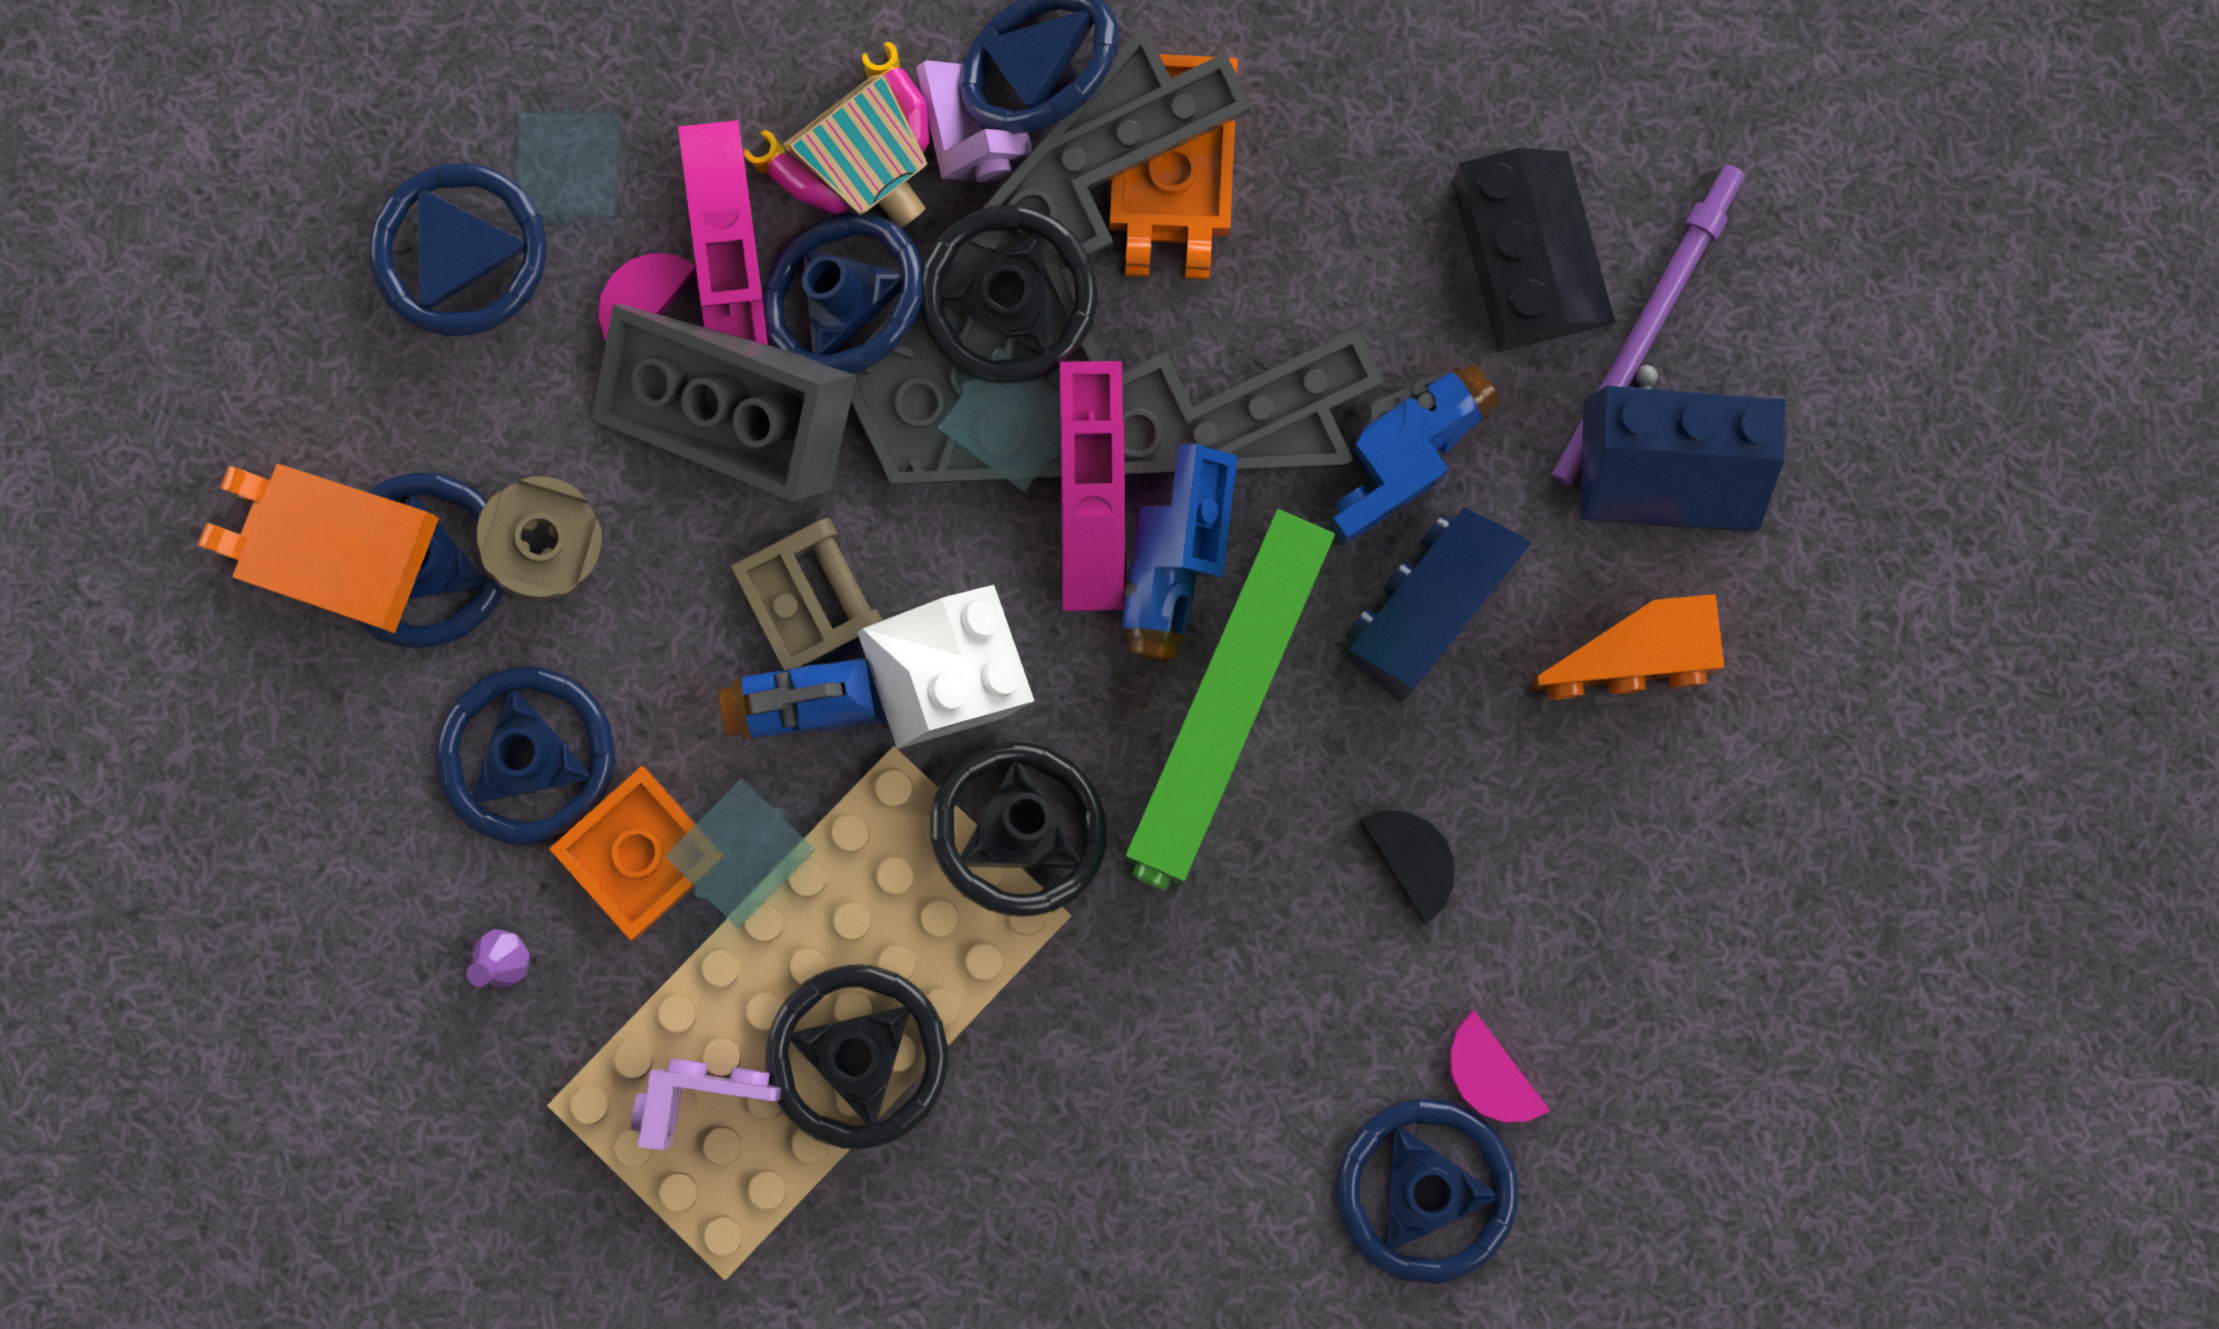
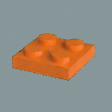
M644 766L638 768L549 848L630 941H636L727 858Z

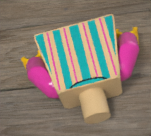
M886 42L883 45L889 61L883 65H875L870 62L868 55L864 53L862 60L867 80L782 145L789 153H785L784 148L771 132L764 130L760 132V135L771 145L768 154L763 157H754L747 149H744V156L755 170L760 173L769 174L771 178L798 201L834 215L845 213L848 210L861 215L878 203L889 219L902 228L926 209L907 180L927 165L923 152H925L930 143L928 114L925 99L906 71L900 68L895 45L891 42Z

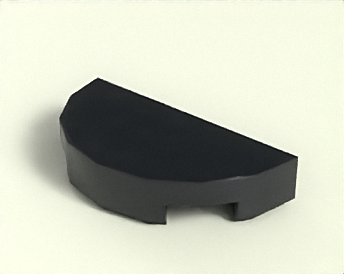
M1383 810L1361 818L1359 820L1420 919L1426 925L1445 907L1454 887V859L1446 839L1429 821L1408 811Z

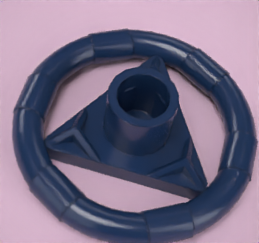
M1018 0L1013 2L993 17L972 43L961 67L959 91L968 114L985 129L1004 130L1012 134L1036 131L1064 120L1087 102L1100 87L1112 67L1117 55L1119 27L1112 10L1104 0ZM1056 10L1074 12L1070 15L1019 29L1028 20L1047 12ZM1094 24L1093 54L1085 69L1078 76L1070 61L1083 44ZM990 56L1028 109L1021 111L991 106L985 100L982 93L984 73Z
M472 163L440 164L423 170L407 179L386 199L374 221L370 239V264L376 286L389 307L410 324L422 330L444 336L476 335L494 329L511 319L530 301L543 277L542 274L546 262L547 243L541 214L527 192L504 174ZM478 187L493 193L505 202L512 216L522 229L524 243L520 238L430 192L440 188ZM417 201L420 302L422 304L411 296L394 269L392 256L394 236L409 212L410 207ZM524 252L523 262L510 283L507 292L491 305L477 311L441 313L431 309Z
M856 213L840 214L818 221L801 232L785 247L777 260L774 261L763 287L762 301L767 339L770 346L804 355L826 366L852 374L867 370L884 359L902 342L909 330L912 329L921 308L923 263L916 244L899 225L883 217L866 213L861 215ZM853 235L872 237L880 240L895 259L899 261L901 272L814 250L823 244ZM803 261L805 271L802 276V286L808 298L813 352L803 348L788 330L784 320V298L794 278L796 269ZM899 294L889 322L873 339L863 346L833 354Z
M441 473L405 474L380 484L378 483L368 491V493L392 501L407 497L405 505L431 513L416 495H431L461 506L474 518L477 524L481 512L488 502L482 494L469 486L468 483ZM438 522L408 600L480 588L474 599L449 617L448 620L440 623L414 626L400 620L395 634L359 621L356 622L374 635V637L401 647H435L455 641L463 636L465 637L485 621L499 602L504 590L499 588L486 574L485 577L481 575Z
M517 667L498 671L478 680L456 699L442 724L435 760L440 787L452 809L468 826L483 836L507 844L531 845L551 841L565 835L601 802L611 781L616 752L610 723L600 704L586 688L571 679L570 676L543 667ZM532 689L558 699H563L577 711L586 725L592 757L590 771L518 690ZM509 692L471 796L465 786L459 754L462 735L471 718L495 699L496 696ZM586 781L581 792L555 815L539 821L518 822L488 812L477 803Z
M1430 1099L1398 1103L1379 1112L1361 1126L1344 1151L1337 1179V1201L1340 1218L1353 1245L1372 1264L1392 1276L1408 1282L1433 1284L1458 1279L1477 1270L1492 1256H1495L1511 1231L1518 1205V1179L1515 1164L1502 1137L1498 1135L1488 1122L1465 1107L1449 1101ZM1413 1123L1451 1126L1466 1134L1480 1147L1483 1157L1495 1179L1496 1193L1402 1127ZM1393 1132L1385 1245L1375 1235L1376 1233L1361 1205L1360 1180L1363 1167L1382 1139ZM1495 1201L1492 1215L1473 1241L1474 1243L1455 1255L1439 1259L1404 1256L1394 1251Z

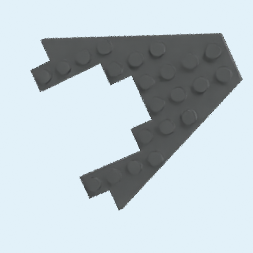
M1147 28L1139 30L1117 54L1109 73L1096 92L1084 105L1064 120H1060L983 209L990 206L1019 205L1046 213L1064 224L1072 233H1075L1089 256L1113 246V240L1089 192L1090 189L1251 112L1252 106L1226 52L1170 78ZM1024 229L986 231L973 237L958 250L943 279L941 294L1034 233ZM1042 237L1049 348L1059 339L1074 309L1075 302L1060 273L1067 266L1054 248V245ZM942 303L945 317L963 344L973 352L993 360L1030 358L1040 354ZM919 310L912 329L909 330L902 342L889 355L867 370L854 373L857 377L851 402L892 485L1061 478L1059 368L1044 377L1028 381V383L997 384L977 379L955 367L940 354L926 332ZM891 314L864 344L873 339L886 326ZM1359 329L1351 330L1193 407L1167 352L1123 372L1122 405L1125 475L1175 473L1178 444H1199L1236 455V471L1345 466L1353 462L1352 455L1330 410L1384 383ZM1088 333L1081 348L1067 362L1103 361L1090 333Z

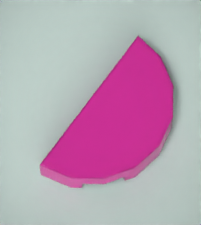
M650 253L629 260L614 272L600 296L598 319L605 341L607 340L613 305L623 304L663 315L697 274L696 265L678 255Z
M1471 1010L1456 1027L1449 1050L1450 1077L1460 1097L1479 1114L1504 1123L1531 1121L1551 1111L1475 1010Z

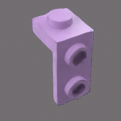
M926 60L917 65L916 70L922 96L927 103L928 122L941 178L990 183L1009 177L1012 174L1011 167L1021 163L1032 153L1028 133L1012 134L1004 130L981 129V125L973 120L966 111L960 96L959 85L962 64Z
M670 1058L668 1069L650 1070L647 1093H638L634 1102L631 1129L632 1131L640 1132L638 1147L663 1151L673 1147L682 1088L774 1102L780 1099L781 1088L768 1084L770 1076L768 1072L732 1068L731 1078L729 1079L706 1075L707 1063Z

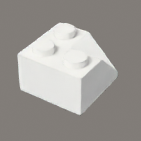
M994 585L937 599L865 627L857 632L897 749L995 722L1034 702Z

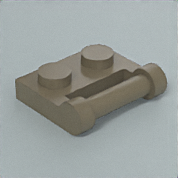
M831 518L817 521L731 565L784 671L810 666L860 641L858 631L883 621L878 609H870L835 541L839 534ZM806 552H814L849 619L848 622L834 629L796 558Z

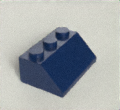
M1607 385L1583 400L1580 520L1730 531H1759L1784 462L1785 399Z
M1465 507L1462 508L1453 521L1445 514H1442L1421 540V543L1429 551L1414 568L1407 561H1404L1383 587V590L1391 598L1376 615L1366 608L1344 637L1351 641L1353 645L1344 657L1402 702L1415 689L1531 543L1523 536Z

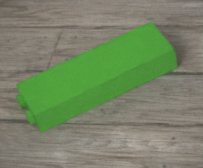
M1277 509L1126 854L1125 861L1135 865L1132 873L1133 878L1163 891L1167 890L1170 881L1180 886L1184 883L1336 533Z

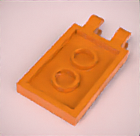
M1159 54L1170 78L1215 58ZM1229 58L1237 75L1238 58ZM1235 120L1112 179L1109 231L1127 232L1125 276L1149 277L1151 241L1187 243L1185 279L1209 280L1212 236L1229 237L1231 229Z
M278 463L270 480L228 466L220 489L237 494V497L253 502L241 534L206 523L197 545L238 561L232 576L235 579L395 634L439 518L429 512Z

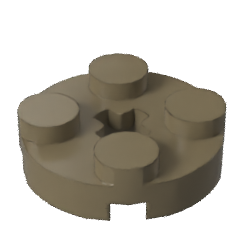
M533 476L519 480V483L509 485L503 491L500 490L493 495L481 512L476 533V547L483 572L505 592L529 601L560 599L573 593L592 573L602 544V531L598 519L596 520L594 511L587 504L586 498L580 491L564 481L543 476ZM537 523L548 526V537L557 540V545L554 549L544 548L541 555L529 552V543L521 540L522 532H533L536 529Z

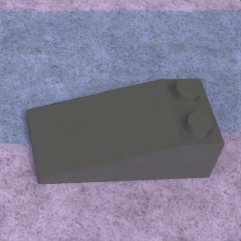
M616 304L613 305L591 420L795 502L831 490L857 375L834 369L798 353L627 305Z

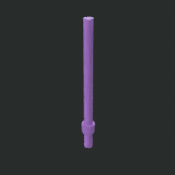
M1724 165L1705 201L1695 204L1684 224V227L1688 230L1599 390L1607 385L1629 386L1709 242H1716L1728 221L1725 212L1746 177L1740 169L1732 165ZM1583 418L1550 475L1553 479L1568 487L1573 486L1582 470Z

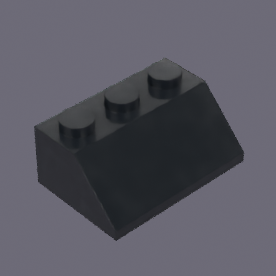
M1517 148L1459 163L1451 183L1498 353L1614 324L1615 318L1568 151Z

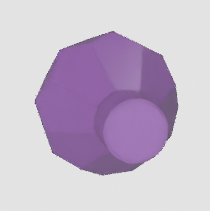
M493 929L476 941L471 954L474 963L467 969V978L476 987H483L488 983L493 987H511L527 976L530 953L516 934Z

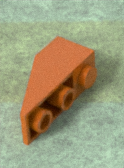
M1716 594L1651 601L1531 680L1530 691L1547 690L1548 700H1562L1585 696L1584 686L1608 684L1609 694L1645 691V680L1669 678L1671 689L1707 685L1706 675L1713 674L1724 668Z

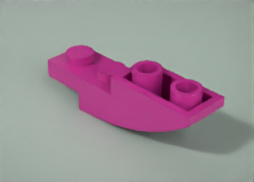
M739 121L679 126L678 132L704 327L768 345Z
M1122 361L1060 362L1062 611L1123 610L1125 467Z

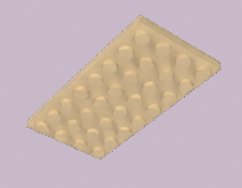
M894 745L547 1105L724 1280H727L850 1149H842L814 1140V1138L798 1129L787 1118L776 1101L682 1088L673 1147L663 1151L638 1147L640 1132L632 1131L631 1129L632 1112L637 1094L647 1093L650 1070L668 1069L670 1058L707 1063L706 1075L730 1079L732 1068L767 1072L765 1066L767 1038L773 1019L784 1000L806 979L834 967L855 964H870L899 973V975L915 984L928 997L937 1010L940 1019L943 1021L949 1046L1072 916L1063 907L1054 912L1036 916H1008L992 911L989 912L963 897L942 872L930 843V811L938 787ZM955 805V846L959 855H961L977 824ZM968 867L974 875L981 877L1005 892L1030 894L1044 889L1023 868ZM860 987L841 989L825 995L809 1012L799 1019L793 1033L904 1006L893 997ZM911 1013L878 1120L924 1072L925 1056L918 1024ZM790 1041L788 1056L796 1085L795 1088L804 1102L820 1116L848 1123L852 1126L869 1125L865 1123Z

